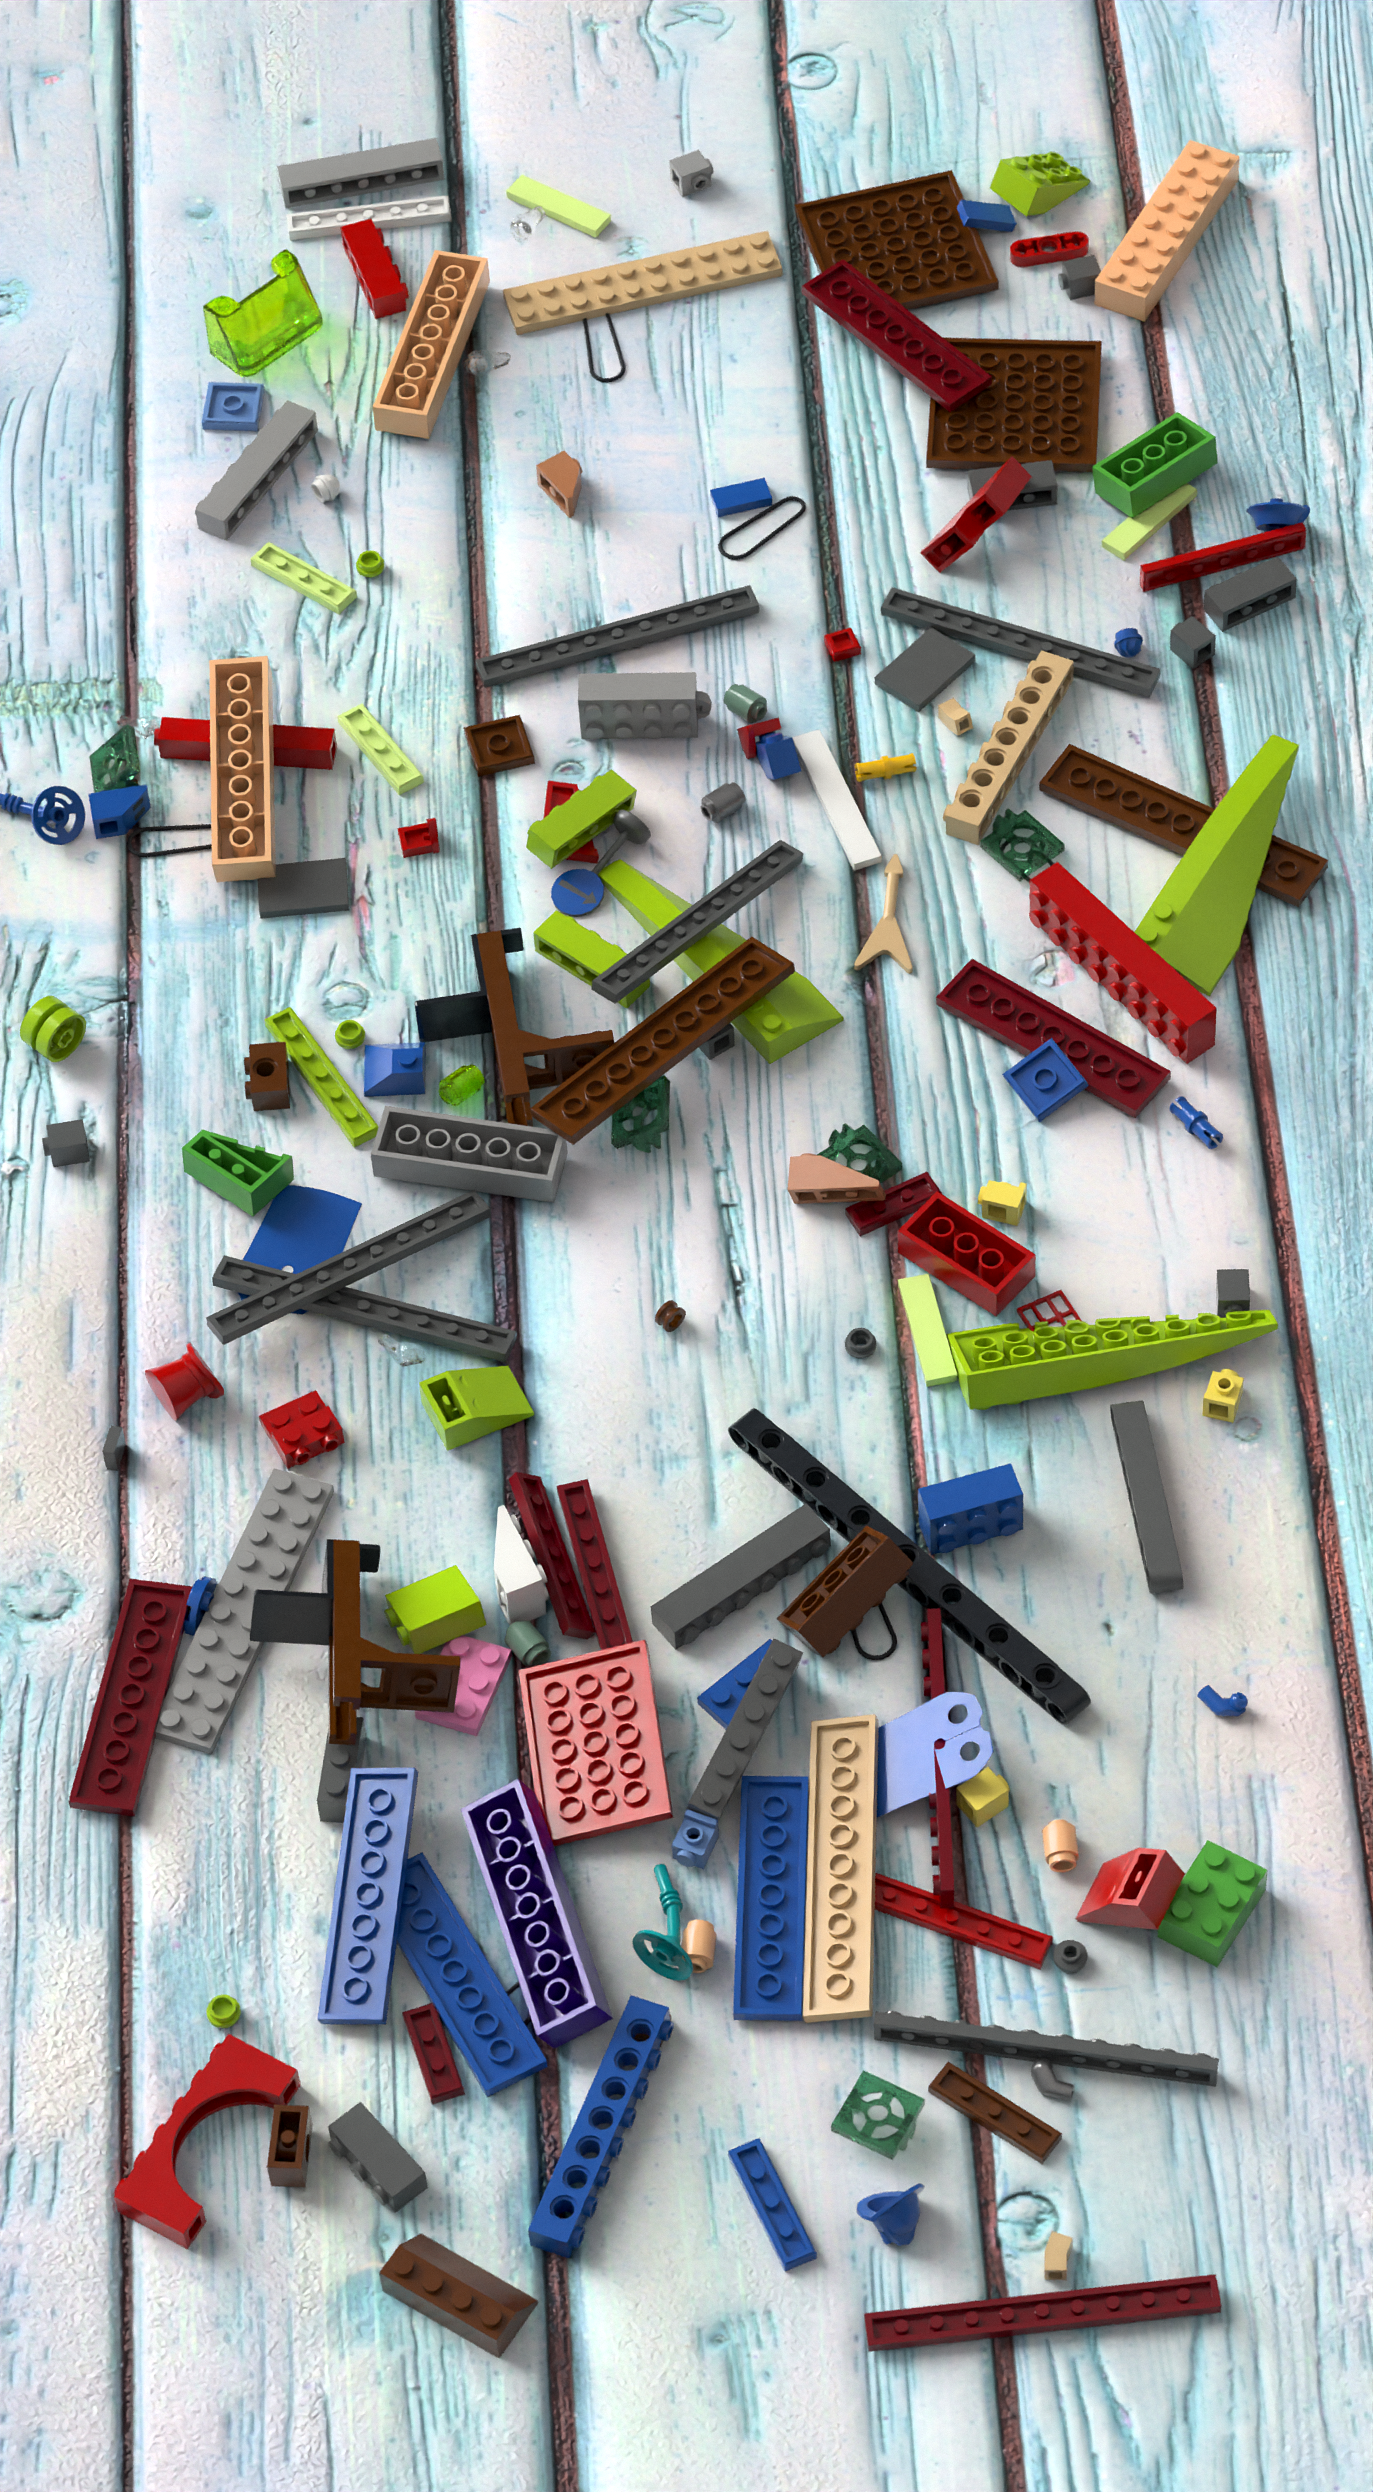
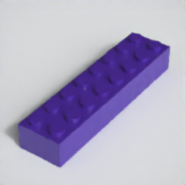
M516 1779L461 1808L537 2036L553 2049H556L612 2020L613 2016L535 1792L521 1780Z

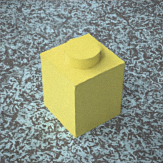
M987 1767L975 1777L956 1788V1805L976 1827H979L1009 1807V1785L1001 1775L998 1774L996 1776Z

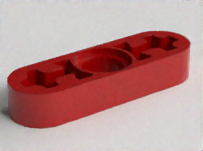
M1074 231L1017 240L1010 246V261L1017 267H1029L1081 258L1088 253L1089 239L1085 233ZM1048 246L1056 248L1053 252H1045L1042 249Z

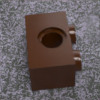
M286 1042L249 1044V1057H244L245 1075H250V1081H245L246 1100L252 1099L254 1111L289 1109V1060Z
M274 2105L267 2161L271 2186L306 2188L313 2128L309 2106Z

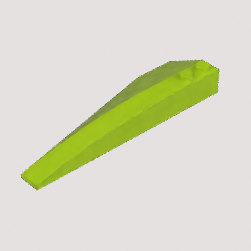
M1274 734L1271 735L1209 817L1135 930V933L1195 989L1208 996L1211 995L1239 951L1243 930L1248 921V913L1254 901L1257 883L1263 871L1272 841V833L1278 821V813L1281 803L1284 801L1287 783L1291 777L1298 754V744Z
M621 859L604 867L597 875L601 879L602 884L650 936L654 935L692 906ZM720 924L676 957L674 962L694 982L747 940L723 924ZM795 971L731 1021V1023L760 1055L771 1064L843 1021V1016L807 978Z
M1270 1310L1227 1312L1226 1318H1220L1211 1313H1198L1196 1319L1189 1320L1179 1319V1314L1165 1315L1166 1321L1150 1322V1316L1096 1319L1095 1325H1089L1080 1320H1067L1065 1326L1057 1327L1049 1326L1048 1321L1035 1322L1034 1331L1028 1328H1020L1019 1323H1008L948 1333L946 1336L961 1391L969 1409L986 1410L994 1405H1015L1024 1400L1095 1388L1156 1373L1221 1352L1278 1329V1323Z

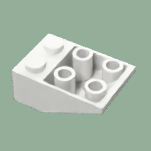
M502 1505L498 1507L494 1576L498 1604L510 1626L516 1621H531L546 1615L545 1601L549 1600V1595L544 1585L547 1582L545 1572L541 1564L535 1565L533 1562L534 1553L527 1539L522 1540L520 1537L521 1527L516 1516H510L505 1506Z

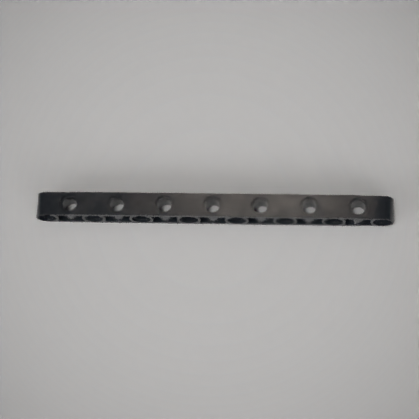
M752 1408L728 1427L731 1439L739 1448L803 1504H807L817 1516L850 1543L866 1525L888 1536L914 1563L908 1569L909 1573L906 1578L898 1583V1585L925 1609H940L941 1622L1055 1720L1063 1725H1067L1091 1704V1699L1085 1689L1064 1672L1053 1660L763 1413ZM1000 1641V1642H1003V1643H1002V1644H994L993 1642ZM1047 1681L1050 1684H1041L1040 1682Z

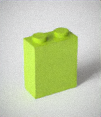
M457 1565L385 1595L388 1609L384 1610L386 1619L391 1628L397 1627V1635L402 1645H409L414 1654H421L487 1625L481 1601Z

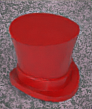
M191 1342L186 1344L187 1353L182 1355L180 1359L145 1370V1376L150 1387L175 1421L201 1397L205 1398L207 1396L217 1399L224 1395L222 1385Z

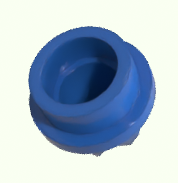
M1126 628L1115 634L1114 646L1121 656L1131 658L1141 652L1143 638L1138 634L1137 629Z

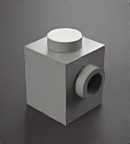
M699 150L669 160L671 182L682 197L712 186L711 174L714 172L712 163L708 158L705 159Z

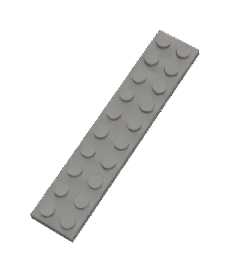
M273 1469L214 1593V1598L208 1606L209 1610L205 1612L164 1699L156 1728V1739L212 1755L264 1642L250 1641L254 1591L257 1589L289 1590L334 1494L333 1485Z

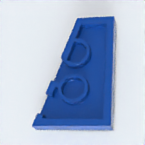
M771 1639L697 1697L698 1705L725 1730L772 1642Z

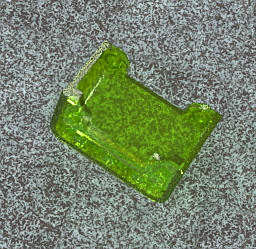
M287 249L281 251L271 261L272 271L277 276L239 303L228 296H219L203 306L210 354L240 376L250 377L256 375L316 333L323 325L321 310L298 258Z

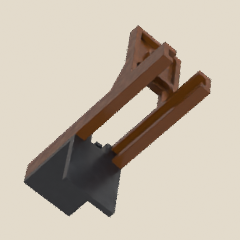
M521 928L471 935L478 992L415 1001L419 1041L431 1042L492 1032L507 1121L510 1124L533 1127L529 1090L561 1085L614 1044L613 1031H594L587 1034L567 1035L561 1038L550 1039L519 1030L505 954L524 950ZM544 1055L545 1068L541 1069L525 1064L524 1057Z
M327 1539L321 1593L258 1589L254 1591L250 1641L328 1645L329 1744L355 1745L357 1735L356 1710H360V1708L454 1713L460 1672V1656L394 1653L360 1637V1572H378L380 1545L360 1544V1541ZM361 1667L382 1669L379 1687H370L361 1682Z

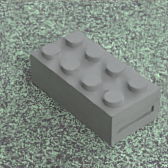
M696 672L579 674L578 708L581 739L698 737V719L707 717L711 711L712 702L710 696L705 692L697 691Z

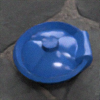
M1281 498L1270 499V502L1251 505L1246 512L1253 518L1256 529L1267 532L1304 522L1310 513V507L1308 505L1302 506L1283 502Z

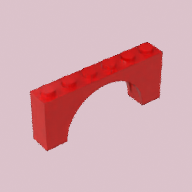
M228 2034L222 2043L215 2045L210 2054V2061L205 2068L196 2072L186 2095L177 2099L167 2122L157 2127L153 2135V2141L148 2149L138 2154L129 2176L121 2179L114 2191V2199L118 2212L188 2249L207 2221L203 2206L186 2194L176 2178L177 2157L184 2140L202 2120L222 2109L238 2105H260L274 2109V2105H288L301 2086L298 2070Z

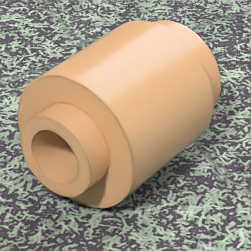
M1053 1820L1042 1830L1045 1861L1049 1864V1868L1052 1871L1067 1872L1076 1867V1861L1079 1859L1076 1829L1073 1824L1068 1823L1066 1820Z
M692 1920L688 1922L687 1928L683 1930L681 1947L692 1961V1973H702L710 1969L714 1962L717 1934L714 1931L713 1924L705 1920Z

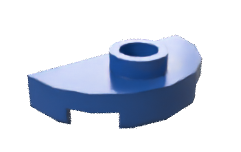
M203 1576L202 1580L198 1579L195 1581L186 1604L192 1607L187 1620L184 1621L185 1634L195 1636L205 1612H208V1606L214 1598V1591L217 1586L215 1578Z

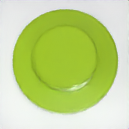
M370 550L361 553L356 562L357 572L364 577L378 576L385 568L383 558L376 551Z
M346 1020L340 1023L336 1029L335 1040L340 1047L353 1049L359 1047L364 1042L365 1030L357 1021Z
M218 1995L208 2004L206 2014L213 2026L228 2028L239 2020L241 2009L239 2003L233 1997Z

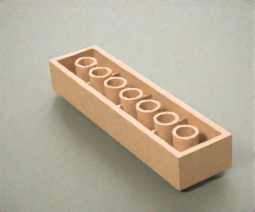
M1189 140L1095 280L1094 305L1144 322L1146 321L1238 182L1240 156Z
M439 250L434 251L373 404L375 430L426 439L430 438L490 283L488 258Z
M268 656L209 660L212 867L217 882L276 877L273 691Z

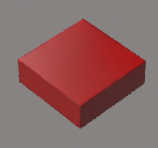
M851 627L824 635V643L834 662L861 654V646Z

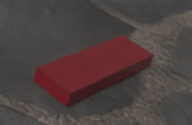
M925 1172L885 1190V1200L860 1201L845 1208V1215L859 1236H863L918 1211L936 1191L941 1194L942 1192L929 1173Z
M430 2003L402 2012L431 2104L465 2095L452 2052L434 2004Z

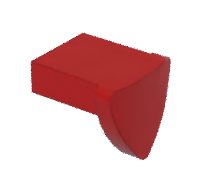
M779 717L737 729L740 743L747 759L756 757V736L782 729Z
M435 817L426 819V823L397 828L403 858L427 853H439L440 847Z

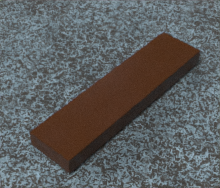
M950 2062L946 2063L928 2086L930 2094L1041 2164L1045 2162L1062 2139L1061 2132Z

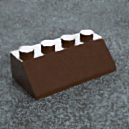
M866 1525L776 1619L812 1652L824 1657L839 1647L840 1640L845 1634L856 1629L862 1623L863 1616L885 1599L886 1592L894 1584H898L906 1578L909 1573L908 1569L914 1563L888 1536Z
M422 2233L400 2244L379 2272L383 2292L499 2359L538 2304V2300Z

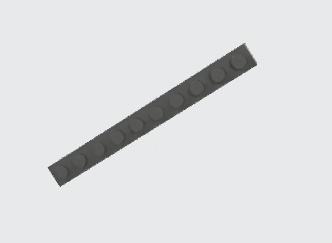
M747 585L475 660L476 668L484 688L757 614L760 613L759 603L751 586Z
M894 587L891 588L881 605V615L926 629L932 627L942 634L1023 659L1036 661L1042 650L1074 661L1073 674L1147 697L1151 696L1160 679L1161 669Z
M782 840L777 841L592 980L591 990L616 1004L802 863L803 852Z
M472 1190L206 1317L207 1326L218 1340L225 1345L491 1217V1208L475 1190Z
M224 1255L212 1277L213 1286L252 1296L296 1274ZM348 1287L341 1288L300 1308L503 1362L507 1361L517 1340V1331Z
M896 2011L875 2013L874 2040L1032 2062L1044 2058L1054 2065L1216 2087L1219 2058H1213L1204 2053L1183 2054L1168 2048L1154 2050L1142 2048L1137 2044L1117 2045L1110 2044L1101 2039H1091L1090 2041L1074 2039L1066 2034L1051 2036L1039 2034L1037 2031L1028 2029L1022 2031L1007 2030L999 2025H989L987 2027L971 2025L963 2020L949 2022L937 2020L931 2016H905Z

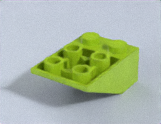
M1049 152L1046 154H1031V156H1014L1013 158L1000 159L989 188L1025 216L1046 213L1087 186L1091 180L1085 177L1079 168L1071 166L1064 161L1062 155L1056 152Z
M509 1366L448 1370L419 1382L422 1405L447 1451L534 1416V1411Z

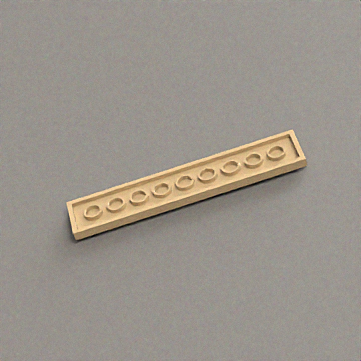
M768 231L503 289V298L516 335L583 321L584 318L592 319L605 316L606 313H619L783 276V272Z
M876 1714L811 1721L803 2018L806 2023L872 2017L879 1725Z

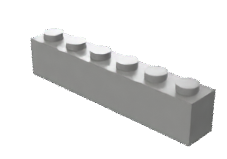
M437 138L277 166L285 208L444 180L443 161Z
M288 400L280 409L276 410L269 423L260 429L253 442L244 448L242 455L237 461L228 467L226 474L221 480L216 482L205 499L197 504L195 515L198 529L227 541L318 432L316 412Z

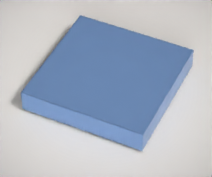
M209 382L201 421L202 429L258 431L265 392L264 384Z

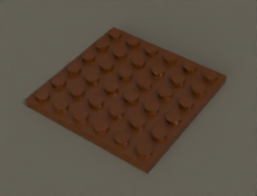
M952 170L795 204V214L819 274L844 259L907 310L999 290V281L977 228L964 226L957 210L960 200H964V197Z
M944 338L992 376V385L951 412L930 397L926 468L981 469L1000 467L1013 456L1020 464L1052 460L1054 471L1093 472L1092 467L1097 464L1102 341Z

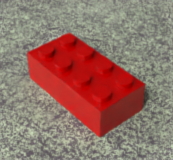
M938 1191L898 1230L899 1254L994 1316H997L1035 1277L1036 1254Z

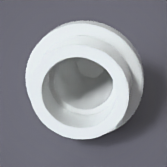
M319 475L316 477V481L311 483V488L321 503L327 500L331 502L340 492V483L333 475Z

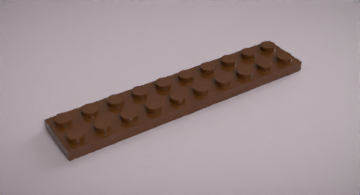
M1071 744L1066 747L1039 782L1040 791L1181 855L1186 853L1215 810L1210 806ZM1272 835L1263 871L1256 888L1299 907L1328 868V859Z
M750 937L530 1108L532 1117L574 1145L795 972L794 963L754 937Z

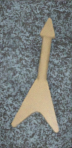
M894 854L884 870V876L887 877L883 917L854 962V969L857 971L880 955L886 954L908 974L912 973V963L895 918L899 878H903V869L898 855Z

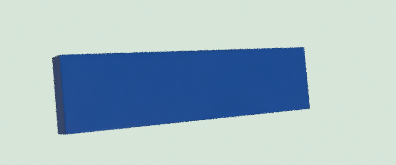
M760 2138L729 2150L728 2157L784 2271L786 2272L817 2259V2253Z

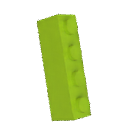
M612 769L603 776H597L588 787L582 791H576L570 800L562 806L554 807L547 817L541 821H535L529 827L526 848L548 867L554 868L613 824V817L619 810H626L628 812L633 810L637 790Z
M557 910L533 932L535 952L591 987L592 980L627 955L618 945L610 944L595 931L584 928L574 918L565 916ZM650 978L617 1003L628 1009L650 987Z

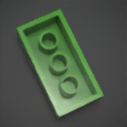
M1176 412L1094 465L1092 469L1095 493L1131 518H1134L1218 463L1216 437L1179 412Z

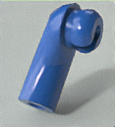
M1210 1685L1203 1687L1198 1693V1697L1217 1716H1240L1246 1711L1248 1699L1242 1693L1232 1694L1231 1698H1222Z

